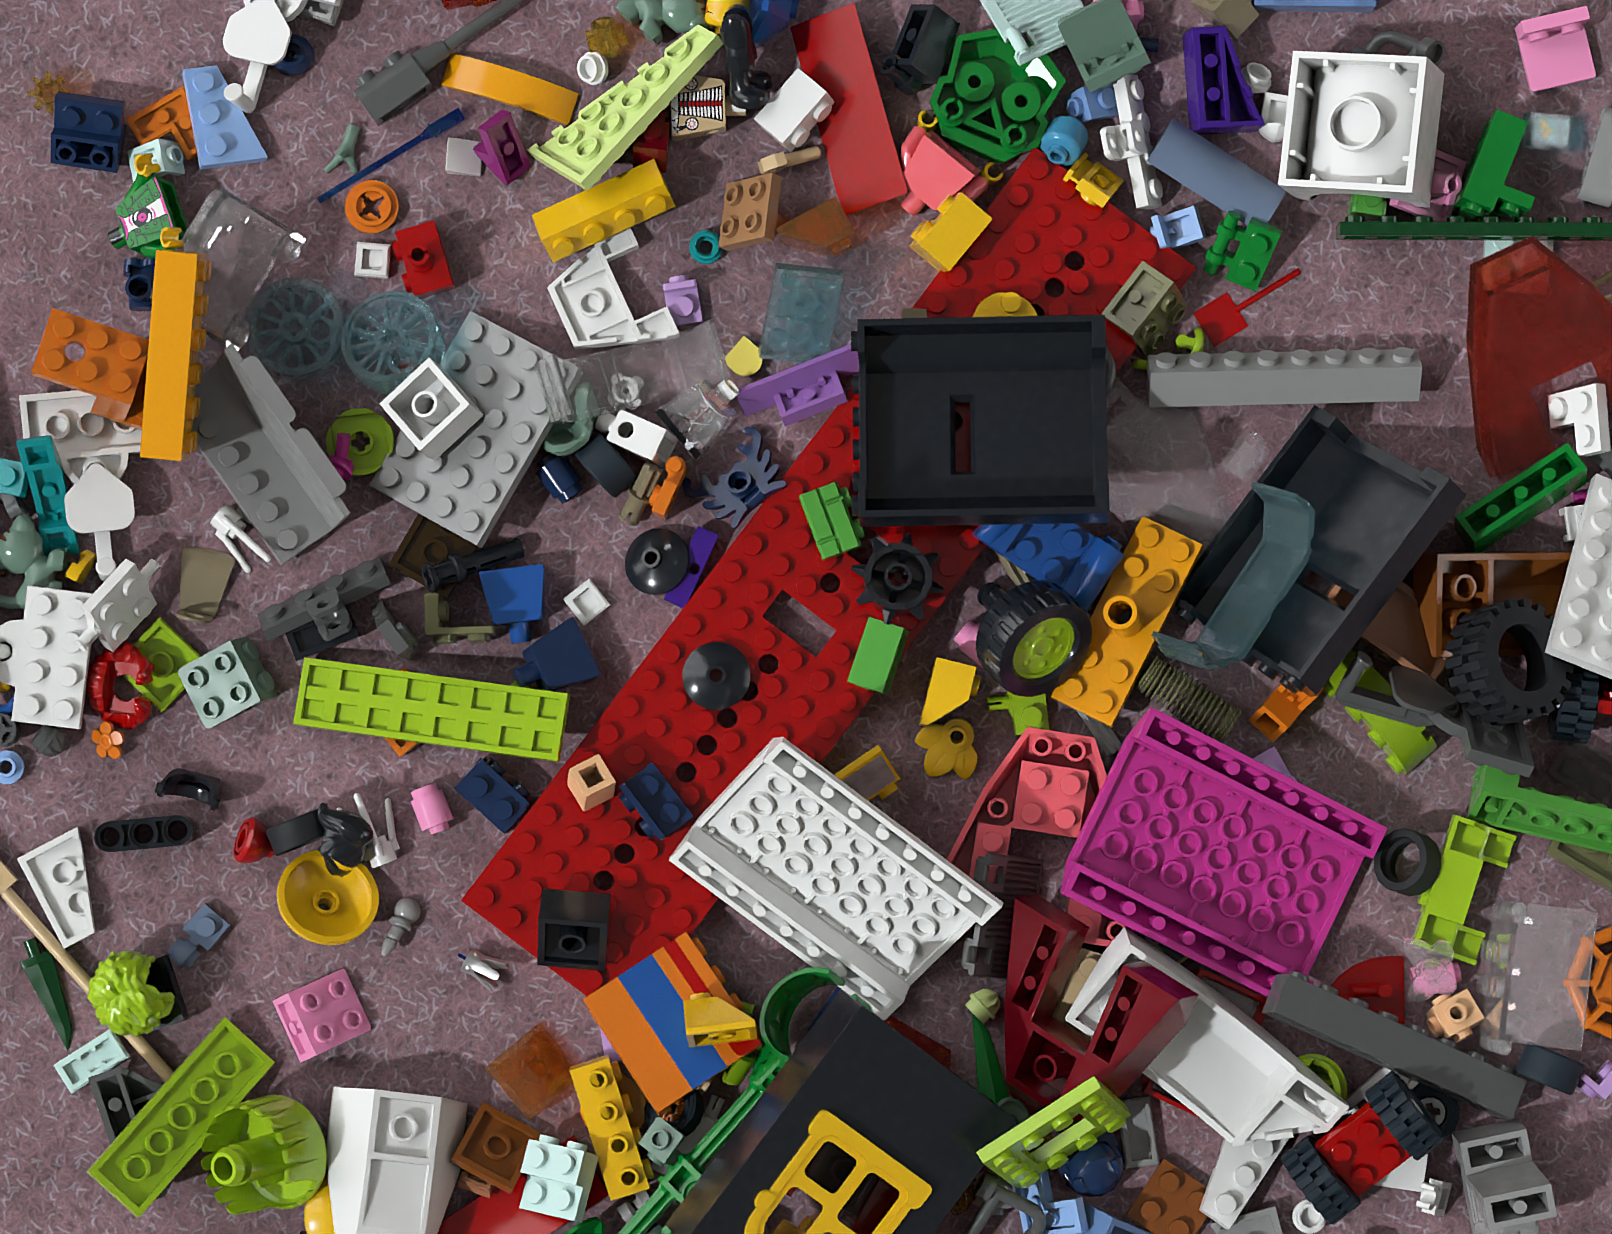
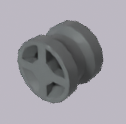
M0 713V747L13 745L17 742L21 733L20 723L11 721L12 715Z

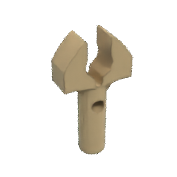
M813 146L792 153L784 154L783 151L762 158L757 163L761 175L776 173L786 167L819 159L821 157V150L818 146Z

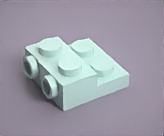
M540 1134L539 1141L529 1139L520 1171L528 1175L519 1208L582 1223L599 1156L586 1152L587 1145L568 1141L567 1146L563 1147L559 1146L560 1139Z

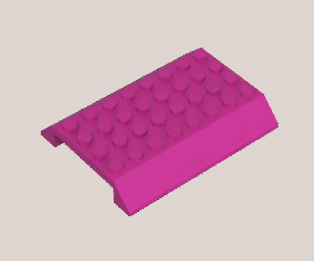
M1150 707L1126 736L1066 860L1060 893L1268 997L1277 974H1289L1292 970L1308 976L1364 857L1374 858L1388 828ZM1311 980L1308 981V983L1314 984L1313 981H1311Z

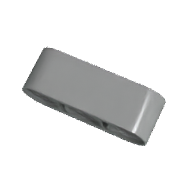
M1604 106L1599 117L1601 124L1597 125L1589 152H1592L1591 157L1587 156L1580 184H1582L1581 189L1578 188L1576 198L1609 208L1612 204V108Z

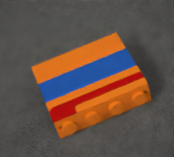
M687 932L583 999L586 1008L659 1117L670 1112L672 1104L755 1049L758 1053L762 1049V1044L759 1041L762 1039L757 1025L758 1039L689 1048L683 1001L690 1000L691 995L710 993L711 997H719L740 1011H744L745 1008L735 993L728 995L722 986L726 980L716 965L712 967L708 965L703 958L707 954L704 946L697 937L691 940Z

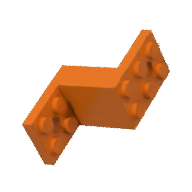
M52 308L30 375L94 395L96 397L90 413L142 430L147 371L146 358L149 340ZM75 343L80 345L84 349V357L78 361L70 360L65 354V348L69 344Z

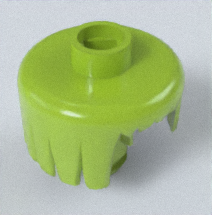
M266 1095L228 1106L214 1117V1121L206 1129V1133H213L206 1136L201 1145L202 1152H211L201 1160L203 1170L212 1171V1174L206 1177V1184L210 1188L222 1187L214 1192V1197L220 1204L229 1203L225 1208L230 1214L240 1215L268 1208L292 1209L301 1206L317 1193L323 1182L327 1167V1148L324 1135L311 1112L293 1098L284 1095Z

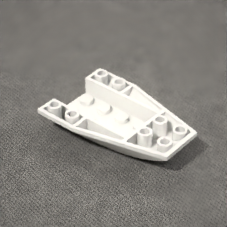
M333 1087L326 1143V1169L334 1233L437 1234L460 1173V1167L450 1161L464 1137L468 1103L443 1097L386 1090Z

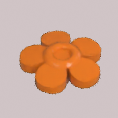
M104 721L100 724V729L97 728L92 731L93 742L99 743L96 747V752L100 757L106 758L110 756L112 759H117L122 756L123 751L119 745L124 743L125 737L122 731H114L112 722Z

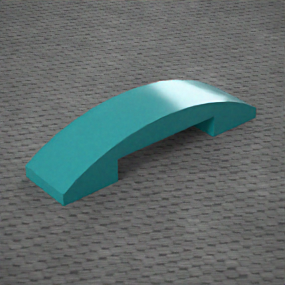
M46 435L18 439L16 444L23 471L27 472L39 519V533L44 539L43 549L45 555L48 557L49 553L57 548H66L67 555L79 553L77 532L69 527L66 520L64 498L69 490L52 436Z

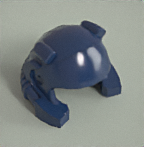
M1108 1131L1097 1137L1098 1142L1084 1151H1079L1078 1149L1072 1154L1071 1158L1070 1155L1068 1156V1161L1064 1165L1057 1168L1060 1175H1063L1066 1186L1077 1194L1088 1197H1102L1115 1190L1114 1188L1122 1178L1123 1171L1125 1170L1124 1154L1120 1152L1118 1148L1119 1143L1113 1134Z

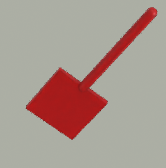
M1295 269L1235 306L1226 292L1193 314L1215 347L1248 327L1240 311L1297 277L1301 271L1300 269Z

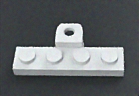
M1127 74L1113 81L1120 125L1101 128L1100 134L1104 155L1107 159L1113 161L1127 159L1136 208L1155 209L1162 207L1161 197L1163 189L1161 182L1156 176L1155 166L1147 162L1153 147L1150 144L1148 133L1151 127L1150 120L1144 112L1142 101L1144 98V88L1138 79V75Z

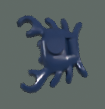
M745 427L743 429L746 436H753V442L747 446L743 444L737 445L738 450L747 457V460L745 462L736 461L732 470L727 474L719 476L718 485H712L705 474L701 476L702 484L697 489L691 488V480L689 478H685L682 483L685 494L690 498H716L712 501H704L702 506L706 510L721 509L715 515L717 520L729 518L734 514L731 521L733 529H737L746 516L765 499L786 487V482L783 480L772 482L776 478L780 466L774 464L769 469L772 455L770 450L766 449L763 452L761 462H758L763 437L753 427Z

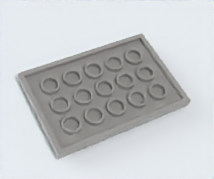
M470 311L439 365L445 369L483 413V416L435 461L420 452L401 430L394 442L391 456L389 457L388 452L381 464L382 467L377 471L369 486L482 548L583 371Z

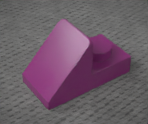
M501 109L478 127L482 141L474 146L473 150L503 184L509 185L531 167L510 112Z

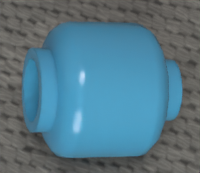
M1072 116L1056 117L1048 124L1040 142L1041 152L1047 155V158L1054 164H1059L1060 166L1075 164L1080 159L1089 138L1087 129L1081 121Z

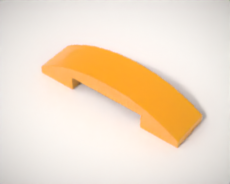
M452 53L441 82V86L519 108L567 126L570 124L579 93L540 78L486 61Z

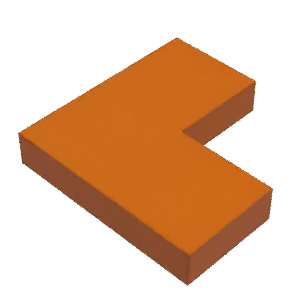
M184 86L125 119L140 146L155 139H162L172 133L188 161L198 157Z

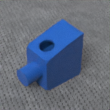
M538 564L479 572L494 625H509L511 644L531 642L529 622L543 620L545 566Z

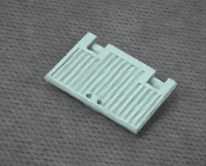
M980 0L1004 42L1010 41L1016 51L1014 59L1019 66L1067 45L1058 28V21L1085 7L1081 0ZM1026 34V36L1032 44L1031 47H1028L1027 43L1022 37L1023 35Z

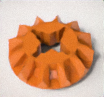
M367 180L360 182L350 190L346 197L345 213L347 219L353 227L362 233L377 234L387 230L398 216L399 202L397 196L387 184L381 181ZM363 196H366L372 202L380 201L384 198L378 206L381 218L374 216L372 213L364 214L360 217L367 208L365 200L362 198Z

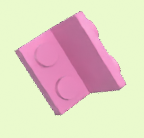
M1587 6L1523 20L1515 27L1530 92L1533 93L1593 79L1596 76L1584 27L1590 19Z
M345 969L333 972L272 1001L300 1063L371 1030V1025Z

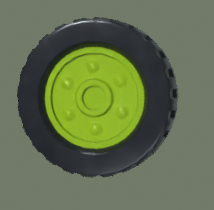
M1043 580L1023 583L1008 592L1002 589L996 582H988L979 589L977 600L984 606L987 613L982 619L976 636L977 657L989 675L1006 691L1024 697L1042 695L1062 685L1077 671L1091 645L1092 624L1085 609L1065 589L1056 583Z

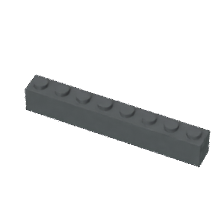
M1291 970L1289 974H1277L1275 976L1262 1013L1498 1119H1513L1526 1084V1080L1516 1076L1517 1072L1513 1068L1497 1064V1067L1486 1063L1488 1058L1473 1051H1468L1467 1054L1457 1050L1458 1044L1448 1039L1438 1038V1041L1427 1036L1428 1031L1412 1024H1409L1408 1027L1397 1023L1399 1020L1397 1016L1384 1011H1379V1014L1368 1010V1003L1350 997L1349 1001L1339 997V991L1328 985L1320 984L1317 987L1308 983L1309 977L1302 973Z

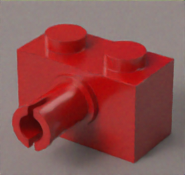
M434 220L395 232L397 241L392 242L397 262L403 260L407 273L401 274L407 294L413 292L416 300L455 289Z

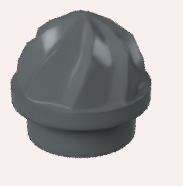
M43 725L32 739L31 744L37 748V753L53 757L64 751L66 736L60 730V727Z

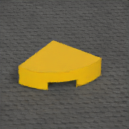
M88 549L80 553L81 558L78 563L72 562L65 573V577L82 585L97 558L96 553Z

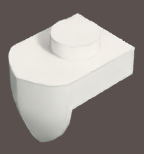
M1265 92L1260 114L1265 126L1259 129V132L1272 143L1283 141L1288 96Z

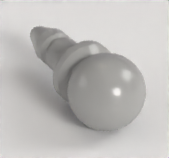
M403 898L396 903L394 916L389 919L393 926H391L387 938L383 941L381 951L383 957L388 956L396 948L397 942L402 937L404 931L410 932L412 929L411 924L419 919L421 908L416 900Z

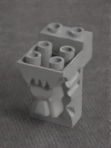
M1518 1118L1451 1133L1457 1165L1461 1171L1473 1234H1540L1539 1221L1557 1217L1552 1185L1533 1163L1527 1129Z

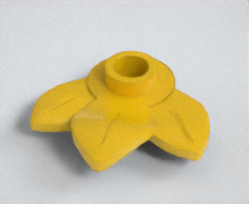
M953 718L944 725L932 723L923 727L914 740L915 743L922 748L928 749L924 759V769L928 776H941L953 769L959 777L966 780L975 770L978 755L972 745L974 729L968 721L962 718ZM953 731H960L963 734V739L955 741L952 739L951 733Z

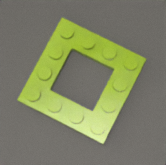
M1093 1076L976 1153L984 1165L1016 1189L1019 1187L1027 1188L1036 1183L1040 1178L1039 1175L1047 1169L1054 1170L1064 1165L1068 1161V1156L1078 1149L1079 1151H1084L1092 1147L1097 1142L1096 1138L1106 1131L1111 1133L1120 1129L1126 1123L1125 1119L1131 1116V1113L1116 1095ZM1081 1114L1084 1119L1030 1153L1028 1151L1039 1146L1044 1141L1043 1137L1053 1130L1061 1131L1073 1123V1117Z

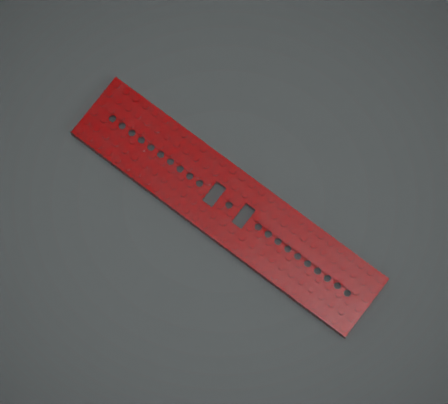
M1035 148L1032 149L985 211L992 218L991 222L950 271H939L912 308L927 309V318L973 317L978 305L985 298L996 293L1014 292L1026 299L1032 306L1039 307L1043 311L1044 316L1101 315L1142 261L1172 280L1179 291L1196 270V267L1169 247L1161 249L1156 237L1111 203L1107 202L1102 208L1099 205L1094 206L1086 202L1081 197V192L1075 189L1078 184L1071 179L1067 182L1063 180L1068 171L1059 164L1052 163L1047 158V155ZM1073 252L1080 254L1084 259V266L1077 271L1070 270L1065 264V257ZM1051 279L1059 280L1064 286L1063 294L1059 297L1049 296L1045 292V283ZM1105 320L1106 345L1113 356L1117 374L1137 345H1135L1129 335ZM853 386L845 395L848 402L840 404L834 409L780 480L786 482V487L769 496L461 899L467 906L537 958L538 917L543 888L611 894L605 971L547 966L585 996H589L683 933L687 932L690 937L719 899V897L670 862L669 858L699 816L773 738L784 737L817 763L821 764L875 693L874 691L849 683L847 680L868 618L871 617L884 621L883 611L876 609L871 603L858 605L856 602L864 591V578L851 570L852 565L860 564L847 553L822 561L799 500V495L833 482H838L840 488L846 486L851 500L852 495H858V493H853V472H860V461L853 460V439H859V427H853V407H859V395H853ZM955 403V413L962 419L961 428L955 431L956 472H971L970 404ZM850 506L847 509L849 511V514L852 516V506ZM979 525L867 527L889 544L900 543L905 534L909 533L912 536V546L918 548L923 555L937 553L939 556L931 567L932 580L944 588L943 593L927 595L922 603L923 619L918 620L911 613L895 615L890 624L909 631L902 656L986 547L984 543L972 536V533ZM896 572L894 577L888 576V579L893 581L892 585L899 587L901 583H907V579H902L903 573ZM826 574L836 575L840 581L838 590L833 593L823 591L820 586L821 578ZM782 590L836 630L817 657L813 656L763 618V615ZM722 642L738 649L748 662L750 682H753L758 688V694L753 700L745 701L741 699L738 703L729 707L737 714V722L730 728H724L718 723L717 718L721 710H711L699 706L689 697L683 685L682 673L687 658L696 648L706 643ZM767 654L775 656L778 660V668L771 674L763 673L758 666L760 658ZM714 669L710 672L709 677L713 682H719L723 677V673L719 669ZM710 735L716 740L717 748L715 752L710 755H703L698 751L697 742L702 736ZM599 754L616 781L614 797L583 812L567 785L568 772L570 768ZM651 762L654 763L694 816L662 841L657 836L651 840L648 836L639 835L635 825L637 820L641 818V815L636 809L630 813L618 797L623 793L619 786L627 782ZM684 762H689L696 768V776L690 782L679 780L676 774L678 766ZM623 843L631 845L634 849L633 860L626 864L620 863L615 857L616 848ZM608 871L613 875L614 884L609 890L602 891L596 887L594 878L598 872Z

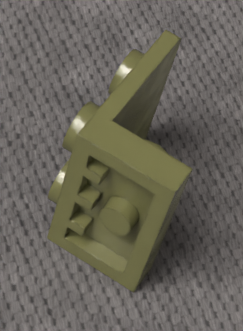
M1142 261L1101 315H1105V320L1129 335L1139 351L1147 357L1152 350L1155 351L1162 345L1165 333L1172 324H1177L1183 318L1187 302L1172 280Z
M438 593L424 594L425 635L434 638L436 644L457 643L456 637H468L470 643L490 642V636H498V629L495 626L444 627L443 623L450 622L449 603L443 601V597Z

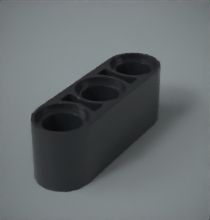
M183 815L108 821L97 827L94 832V841L97 847L105 852L183 846L194 840L197 828L191 818ZM177 821L184 822L188 829L186 837L182 840L175 839L171 832L173 824ZM144 824L150 825L154 832L152 840L148 843H143L138 838V830ZM110 827L117 829L120 835L118 843L112 847L107 845L104 840V833Z

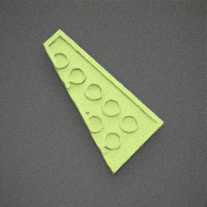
M700 25L695 26L665 48L664 57L652 65H649L647 62L637 69L639 72L638 76L627 84H624L623 81L617 83L580 110L578 119L566 128L560 125L551 132L554 136L540 147L535 143L527 151L537 161L589 191L724 43L717 34Z

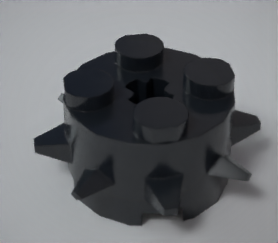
M909 533L905 534L900 543H891L887 546L875 537L871 540L873 554L870 556L868 563L852 565L851 570L864 578V591L856 602L858 605L871 603L876 609L883 611L884 624L887 625L890 624L895 615L911 613L918 620L923 619L922 603L927 595L943 593L944 589L932 580L931 567L939 558L938 554L923 555L918 548L912 546V536ZM896 572L903 573L902 579H907V583H901L899 587L892 585L893 581L889 580L888 576L894 577Z

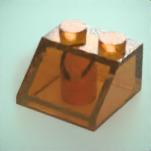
M836 196L776 228V239L779 244L823 257L832 253L833 257L836 258L852 248L850 245L855 238V231Z
M540 1022L485 1068L525 1117L530 1120L573 1084L569 1070L570 1066L575 1064Z

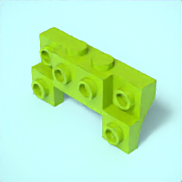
M1452 815L1443 846L1439 849L1441 853V869L1438 878L1430 889L1418 895L1417 903L1421 904L1419 911L1421 914L1411 942L1412 945L1476 965L1477 955L1486 933L1463 926L1483 862L1507 868L1510 852L1517 836L1458 815Z

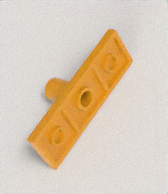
M1144 516L1141 517L1123 553V559L1113 572L1090 618L1092 641L1089 651L1077 671L1062 685L1054 689L1051 695L1052 699L1111 728L1114 727L1204 548L1203 544ZM1132 611V616L1128 622L1124 624L1117 622V618L1121 613Z

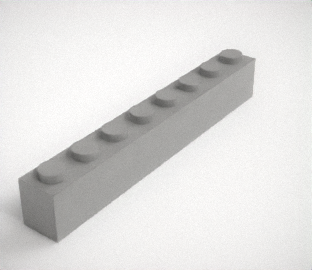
M1407 347L1389 350L1363 348L1361 350L1345 351L1335 348L1327 351L1298 349L1293 352L1263 350L1256 353L1228 351L1226 353L1212 354L1206 352H1194L1192 354L1163 352L1158 355H1147L1146 393L1149 407L1419 401L1422 364L1418 350Z

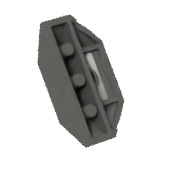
M122 1066L88 1077L110 1144L161 1088L162 1084ZM173 1180L156 1199L166 1196Z

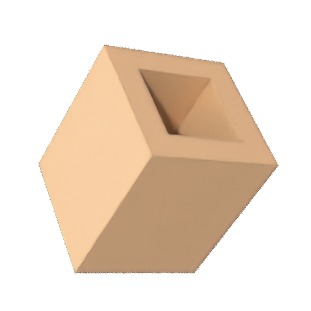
M599 754L569 769L567 785L583 812L614 797L616 781Z

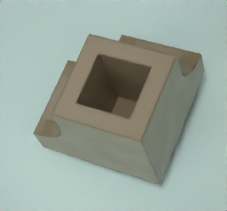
M1251 0L1190 1L1216 27L1225 26L1229 36L1235 39L1259 16L1252 6Z

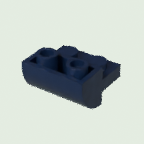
M58 91L55 96L50 163L117 173L122 161L127 125L124 124L125 101Z

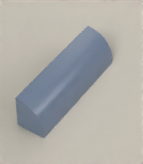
M1174 118L1157 140L1147 159V162L1226 213L1231 210L1240 214L1239 221L1247 226L1251 217L1268 223L1286 193L1284 189Z

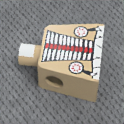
M694 75L692 80L671 100L672 140L681 141L726 132V116H746V109L737 108L730 103V97L725 96V80Z

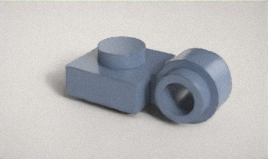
M204 903L182 929L191 938L184 940L182 937H179L167 951L172 956L170 959L180 968L184 966L189 970L201 956V953L197 951L199 944L207 951H210L231 924Z

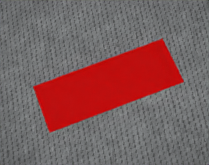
M855 3L791 26L790 29L802 72L822 87L835 101L829 115L823 121L817 122L843 216L907 194L908 190Z

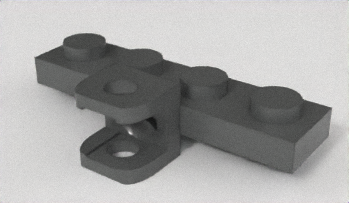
M377 557L371 561H364L356 568L341 575H334L327 579L326 582L311 589L302 590L288 600L268 606L264 611L257 614L267 641L313 620L321 637L325 641H330L349 632L352 628V620L345 605L388 586L391 582L381 558ZM335 625H339L337 628L331 629Z

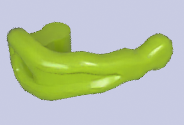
M1202 328L1194 329L1195 338H1190L1185 334L1177 336V349L1179 351H1187L1189 354L1203 352L1204 332ZM1135 359L1132 365L1135 369L1147 371V360Z

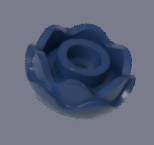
M292 34L285 57L275 66L280 73L287 76L304 74L309 69L314 58V50L306 38L298 34ZM295 52V56L290 57L289 53Z

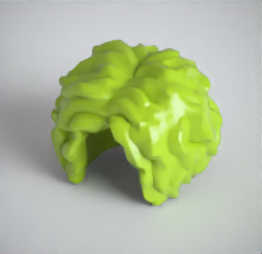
M130 950L120 953L112 951L104 961L99 962V967L95 970L96 976L92 977L89 981L87 999L93 1004V1008L96 1009L94 1013L99 1018L100 1024L108 1025L113 1033L121 1036L133 1035L136 1037L143 1033L149 1034L152 1032L153 1027L160 1025L161 1018L170 1014L175 996L171 992H159L153 985L146 984L150 973L149 968L151 963L155 961L154 956H148L140 952H131Z

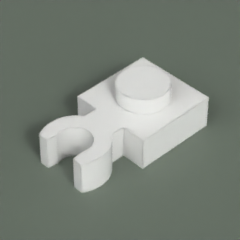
M1431 1178L1429 1183L1422 1182L1421 1188H1423V1192H1421L1420 1201H1417L1416 1206L1422 1208L1421 1212L1444 1216L1452 1183Z

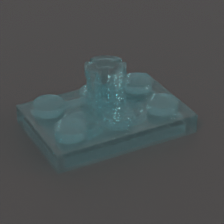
M776 263L758 349L759 358L804 363L828 353L844 280L843 270Z

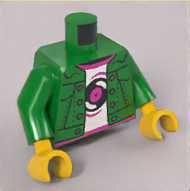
M148 153L135 157L136 179L124 200L116 207L120 226L109 231L108 237L116 249H121L128 245L130 250L141 253L146 258L155 259L156 250L184 248V243L193 240L174 184L160 177H154L155 173L160 171V166L158 163L152 164L154 155L153 153Z

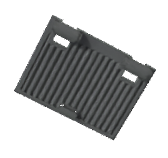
M987 853L985 857L978 856V859H976L973 880L1004 904L983 926L976 922L973 938H966V941H964L961 965L962 969L968 970L970 976L1007 979L1015 898L1034 894L1039 895L1043 859ZM989 865L998 866L996 883L987 882ZM977 947L986 948L984 964L975 963Z

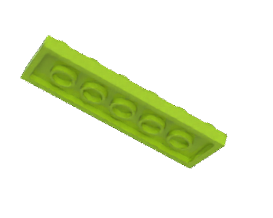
M223 1017L86 1172L134 1216L140 1217L201 1148L203 1139L209 1134H213L206 1133V1129L214 1121V1117L228 1106L240 1103L275 1062L226 1017Z

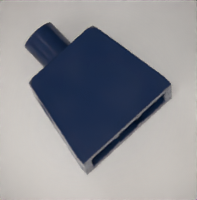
M573 617L567 619L522 651L527 664L513 670L514 678L520 687L536 682L539 690L553 692L588 683L601 675Z

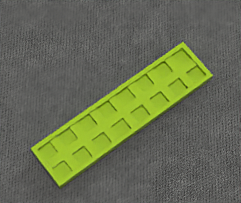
M304 657L293 724L302 727L560 763L570 695L568 693Z

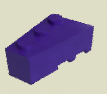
M1192 27L1183 34L1189 129L1199 135L1256 132L1264 127V120L1262 115L1259 116L1252 99L1253 93L1250 86H1247L1240 69V61L1226 27Z

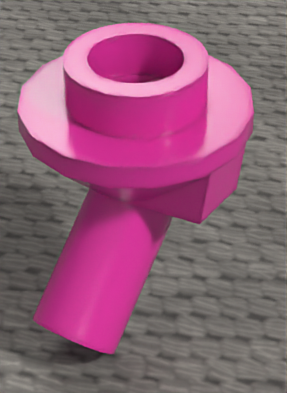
M341 432L337 433L335 456L327 454L326 456L342 479L349 480L354 469L352 460L348 459L351 435Z

